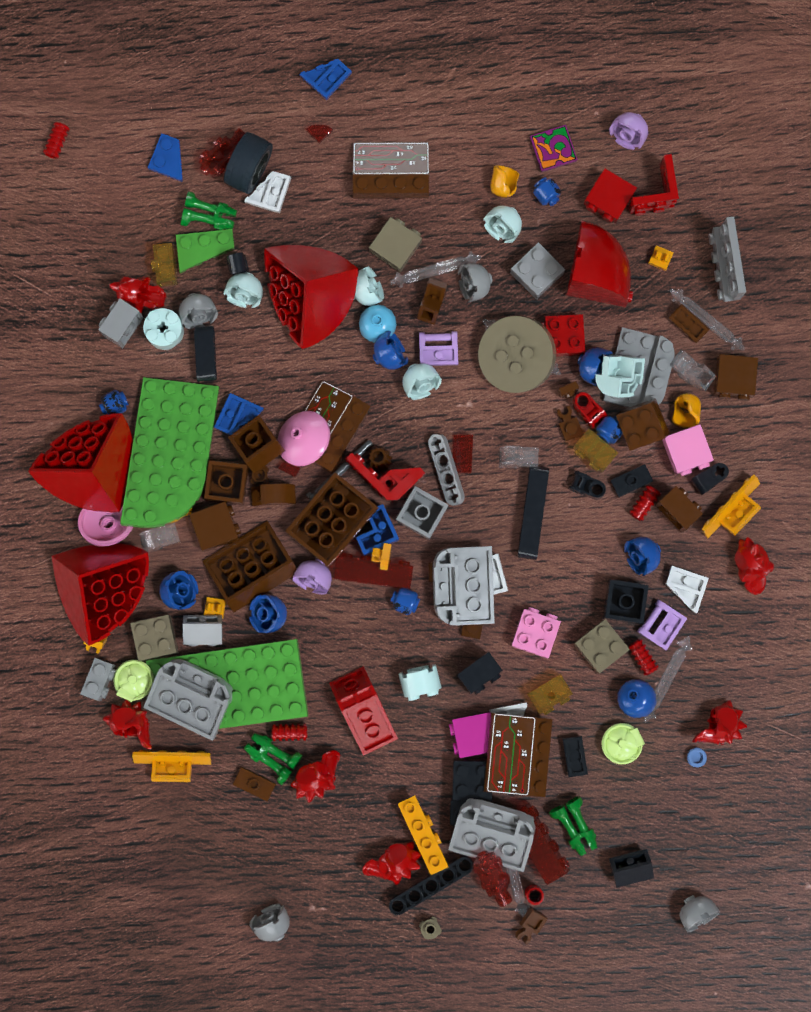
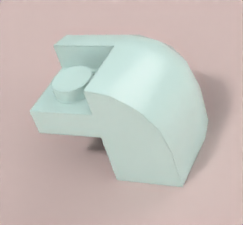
M624 355L604 356L602 374H595L596 383L600 391L608 396L618 398L634 396V391L638 384H642L645 358Z

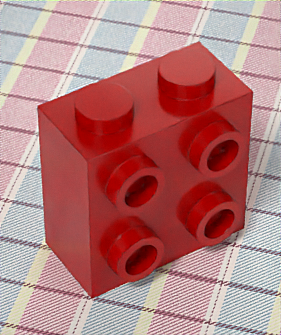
M605 168L586 197L584 205H586V209L590 212H597L602 215L605 221L616 224L635 194L637 187Z
M583 314L545 316L544 322H541V324L546 327L554 340L556 357L578 356L585 353Z

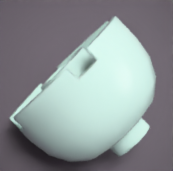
M496 206L484 217L483 221L486 222L484 227L487 232L497 240L500 238L504 239V243H512L521 232L522 220L517 210L513 207Z
M369 266L358 271L354 300L356 299L365 306L377 304L384 299L382 285L380 281L376 282L374 277L377 275Z
M248 272L238 273L228 280L224 295L226 294L227 300L236 306L246 308L247 304L255 308L261 302L263 289L261 282L253 274Z
M425 363L412 364L403 376V389L408 398L411 397L412 400L422 399L431 394L428 391L433 388L437 390L442 379L431 365Z

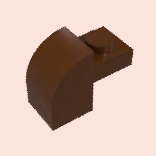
M429 278L417 316L418 320L435 325L444 301L447 283Z
M264 484L258 487H251L253 507L296 504L294 484Z

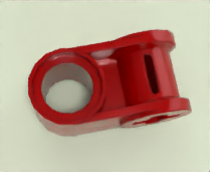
M581 392L573 399L574 408L592 429L595 428V424L602 418L608 416L588 393ZM579 397H584L587 400L586 406L582 407L578 404L577 400Z

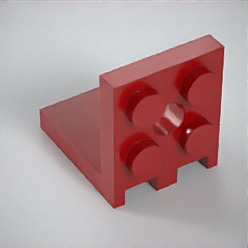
M672 154L664 155L660 163L664 193L632 198L628 206L629 214L635 213V216L646 214L647 211L660 213L665 211V209L675 207L674 204L677 203L679 196Z

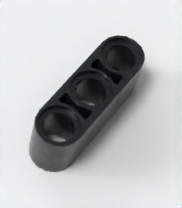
M214 326L194 327L197 382L216 381Z

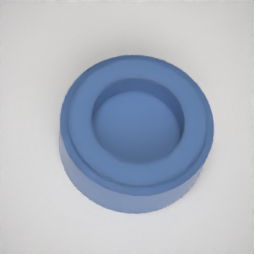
M692 748L687 753V762L691 766L701 767L706 763L707 755L704 750Z

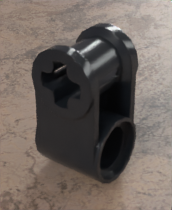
M243 252L226 256L230 275L249 271L246 256Z
M717 463L693 477L691 481L699 493L703 495L728 476L729 469L725 464ZM717 469H723L722 477L721 475H715Z
M574 472L575 477L572 484L568 486L569 490L594 500L603 498L606 492V486L603 482L591 478L582 472ZM600 486L602 493L600 495L593 494L592 487Z

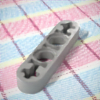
M433 434L428 440V445L445 500L449 505H460L463 503L465 496L448 440L443 434ZM437 439L441 440V443H439V445H435ZM442 455H445L448 459L445 466H442L439 461ZM448 473H450L453 476V482L451 484H448L445 481V477ZM456 486L453 490L448 489V487ZM454 494H458V498H456V500H452V496H454Z

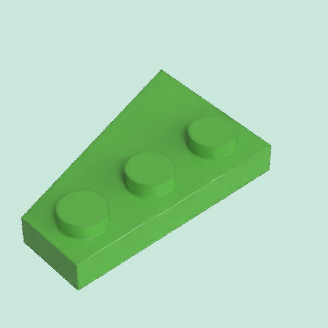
M232 229L176 235L180 274L187 269L235 249Z

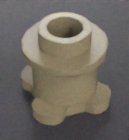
M430 917L429 920L419 923L421 933L425 939H434L441 934L442 930L436 917ZM433 926L434 930L432 932H428L427 927Z

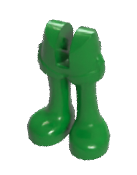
M188 191L185 207L206 210L214 213V215L203 214L184 208L181 226L186 227L191 221H201L214 225V228L218 230L233 229L235 222L222 218V215L236 217L237 210L225 203L215 205L201 201L196 198L193 192Z
M254 733L251 739L256 744L261 745V748L258 750L256 749L257 747L247 743L244 750L253 761H261L272 768L278 775L277 782L283 785L292 771L267 755L268 752L285 762L293 770L298 765L302 755L298 752L288 754L273 745V740L267 735L262 736Z
M577 796L566 802V806L574 817L580 830L579 832L573 826L564 805L557 806L548 813L551 818L558 819L564 825L570 837L569 845L580 856H583L587 853L580 839L585 838L591 850L598 847L594 830L588 828L581 814L583 800L581 796Z

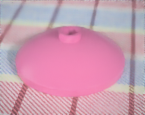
M302 411L291 416L283 424L278 434L277 440L285 449L280 454L281 457L294 466H306L318 460L327 449L330 440V429L327 421L321 415L312 411Z
M123 506L120 512H100L82 509L78 518V528L82 537L87 542L96 546H110L122 541L129 535L133 527L120 524Z

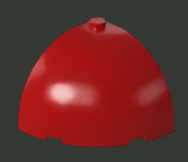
M581 221L566 296L626 307L628 302L631 303L633 291H630L631 270L623 247L604 228L590 222Z
M280 245L264 248L265 272H269L270 283H267L269 293L282 325H287L290 330L289 336L301 349L313 346L324 340L341 324L353 303L357 287L358 268L342 256L317 247Z
M122 413L100 416L99 420L93 422L87 420L76 425L50 443L51 448L45 454L41 453L28 471L45 490L69 504L92 511L120 512L124 503L133 446L131 431Z
M114 544L110 546L89 545L51 556L55 581L65 612L77 634L88 646L111 635L110 632L117 626H121L135 610L144 592L145 587L143 585L149 572V555L144 549L127 544Z

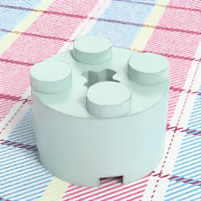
M165 308L156 309L149 312L144 321V334L148 341L158 349H172L183 338L184 327L178 315L172 310ZM166 326L167 329H165L164 333H162L160 328Z
M432 664L430 669L428 665L409 669L406 675H403V672L399 673L403 695L408 697V701L419 699V696L427 694V696L439 694L438 691L442 688L436 664Z

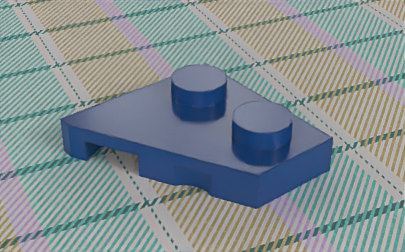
M335 59L326 65H319L313 70L301 72L300 77L327 100L352 74V71L339 59Z
M161 133L148 169L182 182L180 141Z
M230 393L214 428L232 435L262 413L264 408Z

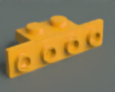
M752 475L751 478H747L742 487L730 496L729 501L725 505L720 506L716 514L704 523L702 531L705 537L709 538L721 525L735 536L761 509L760 505L748 497L760 485L757 476Z
M139 750L132 753L134 763L152 764V782H191L192 765H211L212 762L210 753L204 751L187 753L186 751L167 752L160 750L148 752L146 750Z
M414 795L398 803L430 874L433 875L449 867L439 847V844L442 843L437 832L433 834L431 818L429 814L424 815L416 796Z

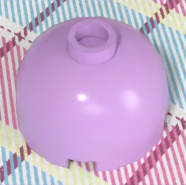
M625 112L619 115L609 128L610 135L614 134L617 138L615 141L622 147L634 150L635 147L640 149L648 136L647 123L641 115L632 112Z
M319 559L314 561L308 560L302 562L297 567L293 575V581L305 590L307 586L314 589L312 593L323 595L327 594L331 586L332 575L329 568Z

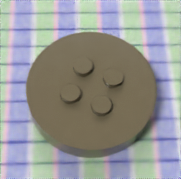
M510 316L496 321L483 334L478 349V360L482 373L493 386L505 392L521 393L539 387L548 379L555 366L556 347L550 332L540 322L525 316Z

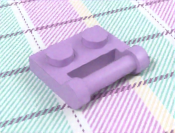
M457 331L443 334L419 332L420 363L431 366L458 365ZM425 341H452V345L425 346Z
M657 600L655 608L637 632L666 651L687 618L662 601ZM664 610L667 614L654 634L648 632L661 611Z

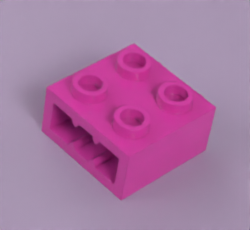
M490 712L452 719V724H449L451 736L455 735L456 743H453L455 755L459 754V758L487 753L491 720Z

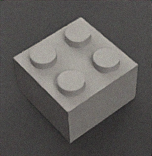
M538 242L511 268L510 274L537 300L564 274L565 269Z
M119 299L118 302L115 301L109 309L111 312L107 318L104 317L100 321V328L98 330L105 338L123 349L144 317L139 310L124 300Z
M415 486L396 518V522L430 540L449 505Z

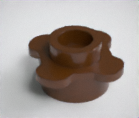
M264 466L256 473L250 469L252 473L250 482L253 485L269 483V468L267 466Z

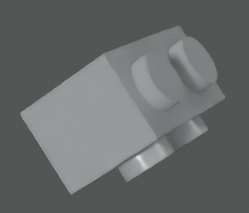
M183 615V645H222V615Z
M94 658L80 694L97 701L105 699L109 691L108 684L110 680L114 679L116 665L99 658Z

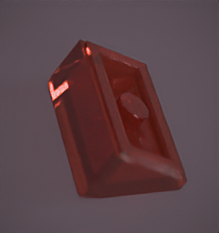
M454 435L453 460L458 474L472 473L473 435Z

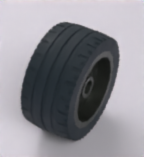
M247 132L244 134L230 157L224 174V182L241 192L250 194L266 169L271 157L273 144L253 133Z

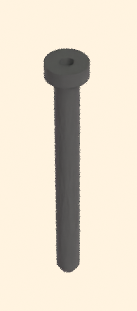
M367 440L353 454L358 453L362 456L373 443ZM345 461L313 493L308 492L306 496L312 500L335 472L341 476L351 466Z

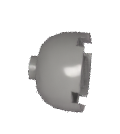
M476 263L461 265L458 275L461 274L462 280H459L458 283L464 299H469L468 302H473L485 297L492 284L491 274L482 265Z
M193 293L188 295L179 307L182 326L184 324L187 329L205 327L203 323L210 321L211 324L218 316L212 299L204 294Z
M692 895L684 900L685 905L681 908L680 920L688 933L698 929L699 925L703 923L705 925L710 922L720 911L716 904L708 897L699 896L695 898Z
M280 904L261 910L264 914L259 917L255 915L250 921L249 926L254 934L262 941L270 942L283 939L290 924L289 915L284 906L282 905L281 907Z

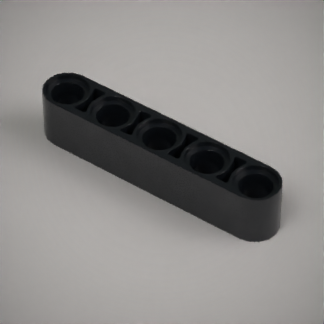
M530 465L518 558L537 560L549 477L548 467Z
M460 856L448 864L449 867L427 876L397 894L389 902L391 913L401 915L468 875L474 868L472 859L468 856ZM468 860L470 862L469 869H460V862ZM445 870L453 872L454 876L451 880H445L442 877ZM429 880H434L437 883V887L434 890L426 888V883ZM416 890L420 893V898L415 901L411 900L409 893ZM396 900L401 901L404 905L399 911L394 910L392 907L393 902Z

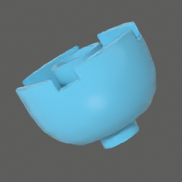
M379 304L366 308L359 319L361 334L365 339L375 343L378 337L388 331H391L390 336H392L397 326L396 317L393 312L386 306Z

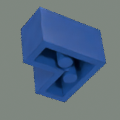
M383 504L377 506L378 510L369 519L373 530L356 537L364 557L371 554L373 548L382 549L384 543L393 544L399 541V537Z

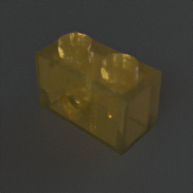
M172 243L153 245L154 260H151L152 272L155 271L158 286L178 285L175 251Z
M590 429L585 432L573 447L575 455L582 460L585 458L589 461V466L596 472H603L618 454L616 450Z
M559 674L528 693L527 696L538 714L543 713L547 715L554 710L553 706L557 703L563 705L570 701L569 696L573 693L562 675Z

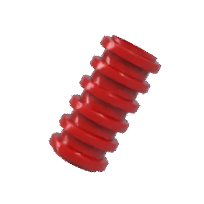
M54 122V128L51 129L52 133L49 134L50 139L47 140L48 144L45 145L46 149L43 150V153L50 158L59 159L58 154L62 151L60 148H63L64 145L62 143L66 141L65 137H67V132H69L70 128L63 123Z
M650 485L646 486V491L643 490V495L639 496L640 499L636 500L637 504L633 505V510L629 511L630 515L639 521H644V516H647V512L651 511L650 507L654 506V501L657 502V497L661 496L660 492Z
M639 639L630 644L628 648L632 651L631 655L634 654V660L638 661L637 665L641 666L640 670L644 671L643 675L648 676L656 671L659 666L655 665V660H652V654L649 655V649L646 650V644L643 645V640Z
M292 723L291 725L285 724V726L273 724L272 739L273 741H276V739H279V741H282V739H285V741H288V739H291V741H294V739L306 741L307 725L306 723H303V725H300V723L294 725Z
M530 885L525 890V897L530 904L539 905L543 902L544 893L539 886ZM538 890L540 892L539 897L535 900L530 899V892Z

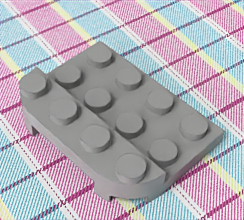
M727 217L720 227H713L712 233L708 235L709 244L713 245L714 250L711 253L712 262L716 263L717 269L714 271L715 281L719 282L720 288L717 289L718 299L724 302L740 300L746 293L734 217Z
M622 327L615 355L645 358L642 384H638L634 391V396L618 398L605 394L603 401L629 408L656 398L659 405L664 399L674 361L673 343L663 336L658 337Z
M492 546L449 547L436 554L433 561L434 610L441 621L450 625L495 624Z
M172 659L157 672L143 708L213 741L227 708L232 702L233 688L223 678L182 659Z
M469 798L459 810L448 850L524 872L536 829L534 818L515 809L484 800Z

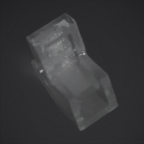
M680 350L670 363V366L678 373L677 375L681 379L700 390L706 391L716 378V375L706 365L696 362L683 350Z
M502 446L499 448V468H538L539 448Z
M175 523L139 533L142 548L148 553L180 542Z

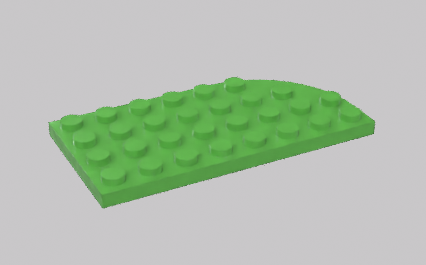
M143 377L120 523L122 526L139 528L165 526V524L186 515L196 501L199 500L207 477L219 386Z
M298 639L146 661V664L152 670L154 680L162 666L172 659H182L223 678L233 688L232 702L227 708L219 729L309 716Z

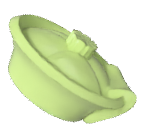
M128 660L122 663L117 668L113 679L114 687L117 691L116 695L130 702L147 696L154 682L151 668L146 663L138 660Z
M625 723L611 726L606 730L602 738V749L605 756L616 764H628L636 760L645 744L638 728Z

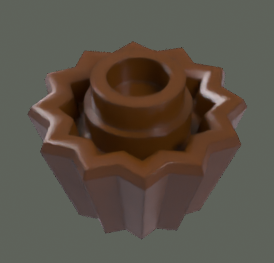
M376 447L374 450H370V454L366 455L368 458L366 463L375 472L380 471L382 473L383 470H388L389 465L392 464L390 451L385 450L384 447Z

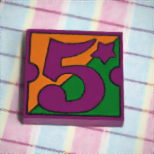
M566 125L530 136L541 173L577 162L578 159Z

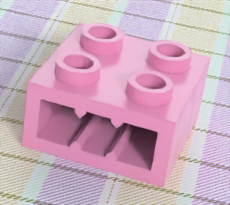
M701 424L662 439L675 475L681 474V477L692 473L691 469L697 467L699 470L710 467L709 463L714 460Z
M528 607V610L524 609L511 646L548 659L561 621H558V617L547 613L546 616L539 614V610Z

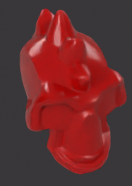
M123 276L119 282L109 284L110 288L116 292L118 300H124L139 310L140 313L143 312L144 306L151 310L160 309L164 306L166 300V293L161 287L150 286V277L135 279Z
M749 537L745 540L740 539L735 553L739 578L742 582H745L744 586L751 594H761L765 589L766 576L774 570V563L769 561L766 551L760 544L753 543Z
M125 699L121 707L112 704L111 713L103 717L110 730L115 735L124 736L125 738L136 736L144 748H152L149 734L150 723L146 717L147 711L141 710V702L132 705L130 701Z
M731 700L714 707L710 712V719H707L709 729L702 730L694 737L692 742L696 743L698 741L724 745L725 742L731 744L733 739H742L739 730L747 728V725L740 720L743 711L733 708Z
M336 750L328 751L322 755L321 762L308 763V765H304L298 770L295 779L291 783V787L296 789L297 799L305 796L307 802L310 803L315 796L323 798L325 791L336 788L334 782L336 780L337 763L340 760L339 752Z
M414 842L396 843L389 846L378 861L371 859L366 862L362 871L364 875L391 880L395 885H398L401 878L410 879L411 871L420 869V865L416 861L421 857V853L414 850Z

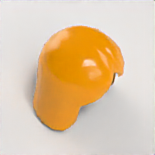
M495 165L490 182L492 193L502 198L511 197L516 192L519 173L512 168Z
M689 393L678 396L674 403L672 422L682 428L697 426L700 422L701 414L700 399L694 394ZM680 407L687 409L689 413H684Z

